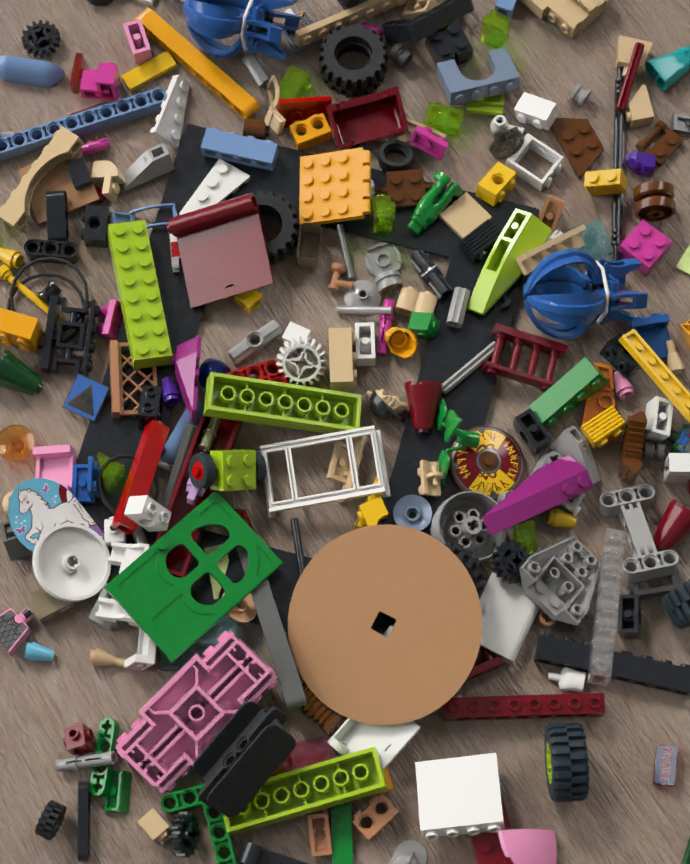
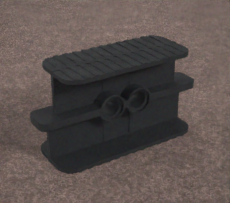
M253 701L245 702L240 706L193 763L194 771L203 777L206 785L198 793L200 801L227 817H235L240 814L296 746L295 738L286 732L282 726L287 720V716L281 710L272 707L267 711Z

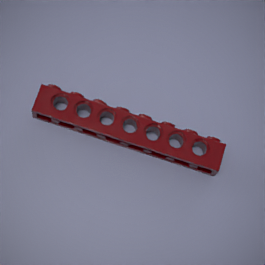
M604 693L452 697L442 706L443 722L603 717L606 713Z

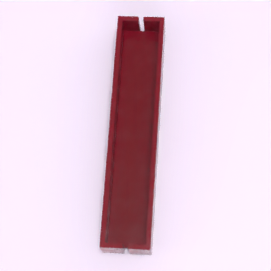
M203 413L167 510L172 512L167 530L159 531L155 542L216 491L210 490L209 487L203 497L198 496L195 505L187 503L189 492H186L189 479L190 460L195 454L201 452L210 455L209 451L203 452L198 448L204 435L203 430L207 428L211 418L203 416ZM220 418L221 424L217 431L218 436L214 439L210 451L233 450L243 421ZM206 526L196 529L191 534V538L198 546ZM178 545L166 556L167 570L172 576L178 578L185 577L189 574L195 557L183 545Z

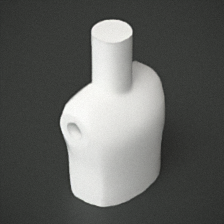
M565 667L561 670L560 674L549 672L547 679L558 681L561 690L582 693L586 672Z

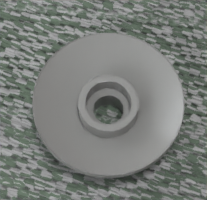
M368 280L355 281L353 289L347 288L344 294L346 306L379 307L382 298L378 293V286ZM360 293H365L366 296L361 297Z

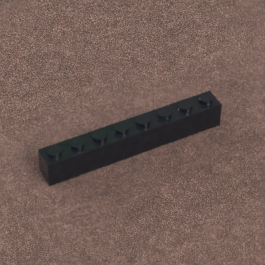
M550 633L539 634L533 659L535 662L561 668L567 667L596 676L690 697V665L680 664L678 666L672 664L673 662L662 659L661 661L653 660V657L641 655V657L634 656L630 651L616 652L608 646L598 648L594 647V644L590 642H582L581 644L574 642L572 638L563 637V639H559Z

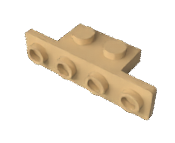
M367 435L355 437L353 442L358 477L359 464L363 460V448L368 440ZM338 441L334 445L326 478L343 484L342 490L354 487L347 444ZM351 499L339 501V503L343 504L349 502Z

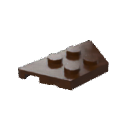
M556 118L550 128L579 180L603 153L604 147L588 119Z

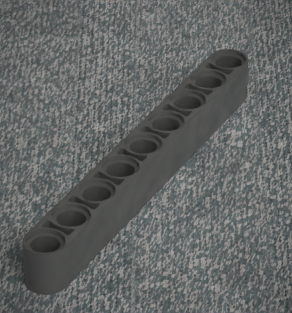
M239 547L237 548L244 574H246L248 553L244 548ZM266 579L251 592L288 711L306 706L308 703L268 579Z

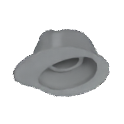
M406 840L396 848L388 864H426L427 852L421 843L414 840Z

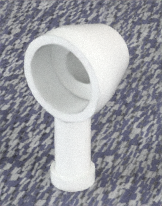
M497 115L490 124L491 131L496 135L511 132L522 137L525 129L508 124L507 119L503 115Z

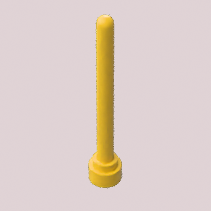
M6 264L0 266V280L8 281L12 284L14 279L13 273ZM17 279L15 287L17 286L21 293L48 314L49 306ZM59 315V318H58V324H59V321H66V320H65L62 316H60V315Z

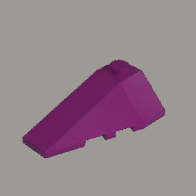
M201 336L178 345L176 353H172L171 364L175 365L174 373L191 421H195L197 408Z

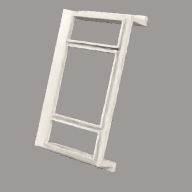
M374 425L260 446V453L266 462L264 488L269 518L277 517L276 512L381 493L383 498L391 497L381 432L376 430ZM371 435L378 484L360 487L352 438ZM346 439L354 488L298 498L291 449ZM285 450L292 499L275 502L268 453Z

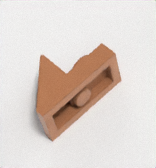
M548 194L539 220L552 229V235L561 218L566 201Z

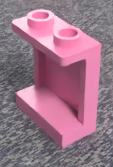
M71 445L33 447V455L37 458L35 478L53 480L63 485L72 493L73 464H76V450Z

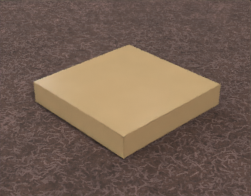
M465 192L444 210L439 218L463 239L487 219L491 220L492 216Z

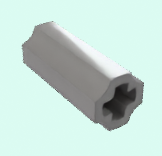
M256 52L246 53L242 58L243 63L258 88H267L268 81L271 79L270 74Z
M455 287L446 324L448 326L462 328L470 290Z

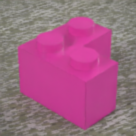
M111 62L99 63L98 70H83L80 85L82 98L117 99L118 101L121 80L117 64Z

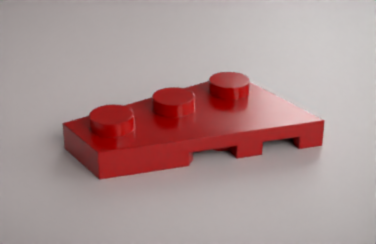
M331 96L279 99L277 111L286 119L283 129L296 121L308 119L314 114L319 115L323 113L326 117L325 107L332 104Z

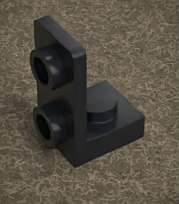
M143 385L137 413L138 429H144L145 425L152 420H158V409L162 394L161 386Z

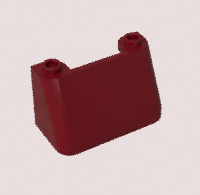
M398 86L325 107L338 149H353L352 145L392 134L395 137L406 134V130H409Z

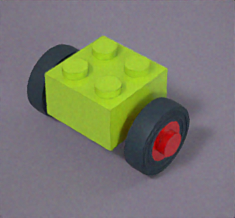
M256 450L210 451V455L198 453L191 458L189 463L191 483L199 489L210 487V490L216 491L254 490L257 485L264 481L266 476L265 459Z

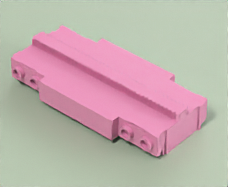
M232 630L229 632L224 631L217 638L219 643L215 647L210 645L203 652V658L196 653L139 710V714L143 719L138 718L131 725L133 729L128 734L124 732L116 740L118 742L116 749L121 757L125 758L152 786L158 787L161 794L165 790L169 792L177 784L175 780L179 776L183 778L191 770L189 766H193L196 758L209 745L240 706L248 701L258 703L263 697L261 693L266 688L270 690L277 683L275 680L277 678L275 670L270 665L267 666L251 648L234 635Z

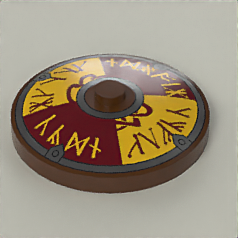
M493 426L473 427L467 431L479 433L478 447H466L465 450L450 452L449 474L453 483L461 492H481L497 501L500 493L515 490L519 486L525 470L523 452L517 441L504 430ZM457 439L453 443L451 448L460 446V444L457 443Z

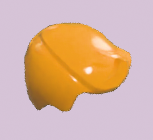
M392 327L385 332V341L394 355L407 359L416 352L417 338L412 331L406 328Z

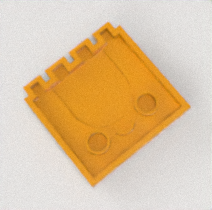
M362 147L300 157L299 225L302 223L321 225L363 219L365 215L371 214V200H369L371 198V183H369L371 181V166H369L371 164V151L364 150Z

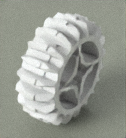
M298 336V341H295L292 337L290 338L291 344L285 341L284 346L286 348H279L282 354H277V358L280 360L276 362V365L282 366V369L278 371L279 373L285 372V378L290 377L288 380L289 384L295 380V385H299V382H302V385L306 386V381L313 385V378L319 381V375L325 374L322 369L327 368V364L323 363L328 361V357L323 356L326 354V350H320L322 347L321 343L315 346L316 339L308 342L309 336L305 337V341H301V336ZM302 348L299 354L288 355L292 350ZM307 349L316 355L318 361H314L313 358L307 355ZM304 353V359L307 362H304L300 369L299 361ZM286 361L296 366L297 373L289 369ZM316 367L312 372L302 375L306 368Z

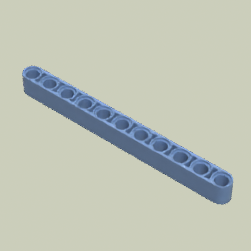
M156 88L1 137L0 149H6L0 151V162L43 149L53 139L54 134L52 133L59 130L61 126L82 137L160 112L162 110L161 104L167 98L166 92L161 88Z

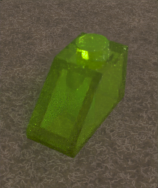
M534 520L515 524L511 534L512 539L515 540V543L521 542V548H527L526 554L533 555L538 549Z

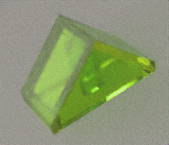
M101 452L97 453L101 468L110 457ZM117 461L109 463L102 474L108 495L113 493L126 472L124 465Z

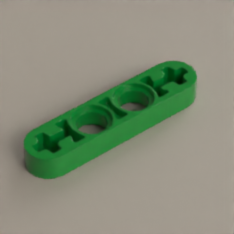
M107 717L100 722L95 754L104 753L103 745L106 742L110 744L107 752L113 751L116 753V745L118 743L116 740L120 730L117 720ZM114 764L107 765L106 770L102 773L99 770L100 766L92 767L89 785L92 795L102 798L109 793ZM102 785V789L97 790V787Z

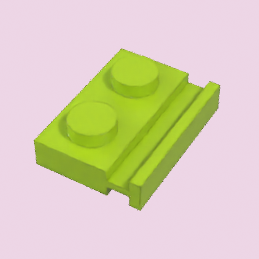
M505 93L467 102V114L503 115Z

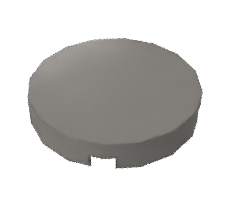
M377 243L370 247L366 253V269L375 278L383 272L389 270L399 271L401 268V253L395 246L388 245V243Z

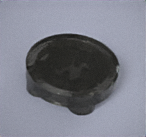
M517 127L504 132L498 131L493 136L494 140L489 147V152L497 160L507 159L520 150L524 143V136Z

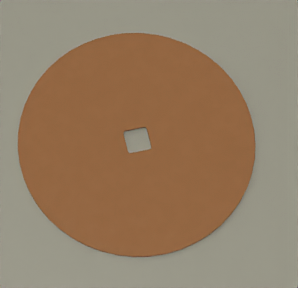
M391 524L366 526L352 530L331 541L312 558L302 572L293 591L289 607V645L295 665L302 679L315 696L330 709L361 723L372 725L403 724L425 717L439 709L465 683L473 669L481 645V604L478 592L467 569L459 558L439 540L424 532L405 526ZM380 611L396 619V623L388 637L372 630V625Z

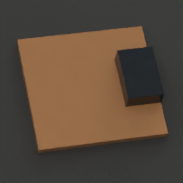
M81 149L73 159L67 160L49 171L37 186L31 206L39 225L47 222V191H66L68 213L100 200ZM32 164L19 169L21 178L28 173Z

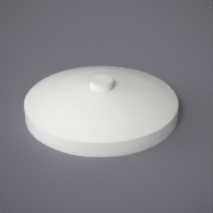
M64 523L51 528L39 539L33 552V570L39 584L51 596L67 602L83 601L94 596L104 587L111 570V564L108 562L110 553L104 540L91 528L77 523Z

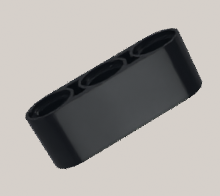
M65 190L47 191V238L53 241L69 242L67 193Z
M30 239L24 244L26 256L30 261L53 256L76 264L80 259L78 248L73 242ZM31 249H37L35 252H30ZM56 250L53 254H48L49 251ZM70 251L74 252L72 255H66ZM55 260L41 261L43 263L66 264Z

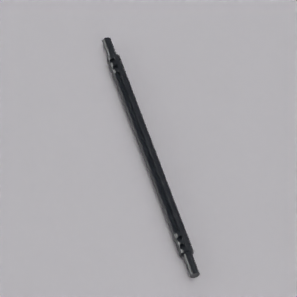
M618 66L617 79H615L613 169L621 168L624 172L625 111L616 109L624 82V77H622L624 68ZM623 193L612 194L611 247H613V261H619L620 252L618 249L622 243Z

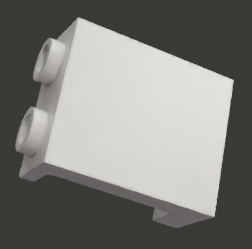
M129 622L128 624L129 626L139 627L136 622ZM140 627L137 654L125 660L124 668L144 671L155 663L156 644Z

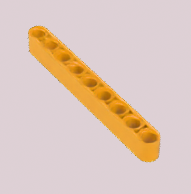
M146 8L134 19H141L145 34L165 51L168 50L175 60L243 119H249L260 108L259 103L152 9Z

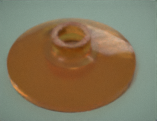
M17 424L10 425L0 432V455L4 459L18 462L31 455L33 447H35V438L27 427ZM15 443H20L18 448H14Z

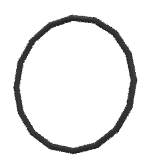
M53 256L37 258L23 266L14 277L9 292L11 310L16 312L13 291L17 279L26 268L37 262L55 260L66 263L74 269L84 284L85 300H89L87 282L81 271L68 260ZM83 315L78 316L77 323Z
M40 273L27 277L21 282L24 285L29 280L42 276L58 277L73 286L80 296L82 307L84 305V298L80 289L72 280L60 274ZM17 286L15 287V289H14V291H13V297H14V295L16 294V292H17V290H18V287H17ZM10 297L7 302V310H10ZM85 315L81 317L80 323H84ZM76 329L74 333L70 335L68 338H66L62 343L66 344L68 341L74 338L80 329ZM38 345V349H43V345Z

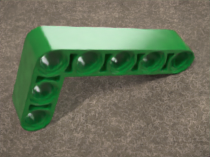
M206 784L172 792L162 797L160 801L161 807L167 814H176L203 806L217 864H237L231 837L227 833L223 814L220 813L218 818H211L209 813L214 808L206 805L198 798V793ZM188 794L196 796L195 801L191 804L185 802V797ZM169 799L176 801V805L172 809L165 807V803ZM218 828L225 830V836L221 839L214 836ZM223 848L230 850V856L226 859L219 857V852Z

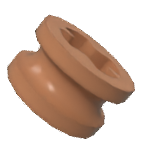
M542 610L538 616L540 625L543 627L553 626L556 620L550 619L548 623L545 622L542 615L545 616L546 613Z

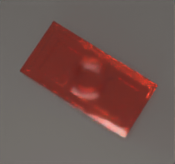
M83 53L75 54L70 79L71 91L79 94L82 73L85 70Z

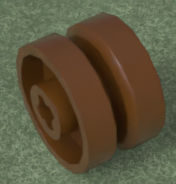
M650 181L636 186L633 190L636 218L641 221L644 219L647 222L665 220L675 215L676 205L673 200L675 196L673 185L665 181Z

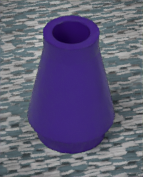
M170 376L164 377L161 380L162 401L167 406L177 405L180 402L181 395L173 378Z

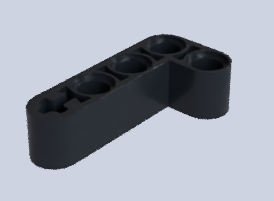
M250 842L245 843L239 861L240 864H309L266 850Z

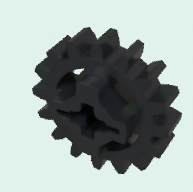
M39 20V24L33 21V26L27 25V31H22L23 37H21L23 47L27 50L28 54L33 53L35 58L38 54L41 58L44 57V54L50 57V52L56 53L55 47H60L61 37L59 29H56L54 23L50 25L48 20L45 24L42 23V20Z
M515 540L502 542L501 545L495 547L497 552L492 553L495 557V560H491V563L495 564L493 571H498L496 577H502V582H508L509 584L521 582L519 568L531 555L525 553L526 547L521 548V542L515 543Z
M179 812V814H175V819H172L173 826L169 828L172 831L169 835V838L172 839L170 846H174L173 853H176L177 857H190L194 855V850L198 849L196 843L200 841L198 839L200 831L197 830L199 823H195L196 817H193V813Z

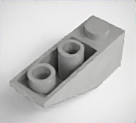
M161 143L146 150L123 173L126 179V184H122L124 191L175 169L165 144Z
M574 425L565 429L553 442L552 446L561 456L570 455L587 470L593 485L601 481V477L587 438Z

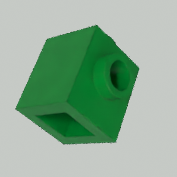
M412 312L407 329L420 339L435 338L436 332L440 327V321L433 313Z

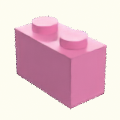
M141 19L124 23L125 35L135 64L151 60V48Z

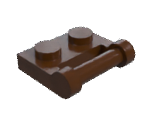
M659 120L655 124L656 127L635 146L640 152L655 156V164L661 167L683 144L684 139L667 127L664 121ZM660 132L663 133L664 136L649 149L647 145Z

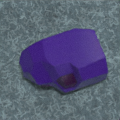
M631 152L626 156L625 163L635 174L647 177L653 176L655 156L642 152Z

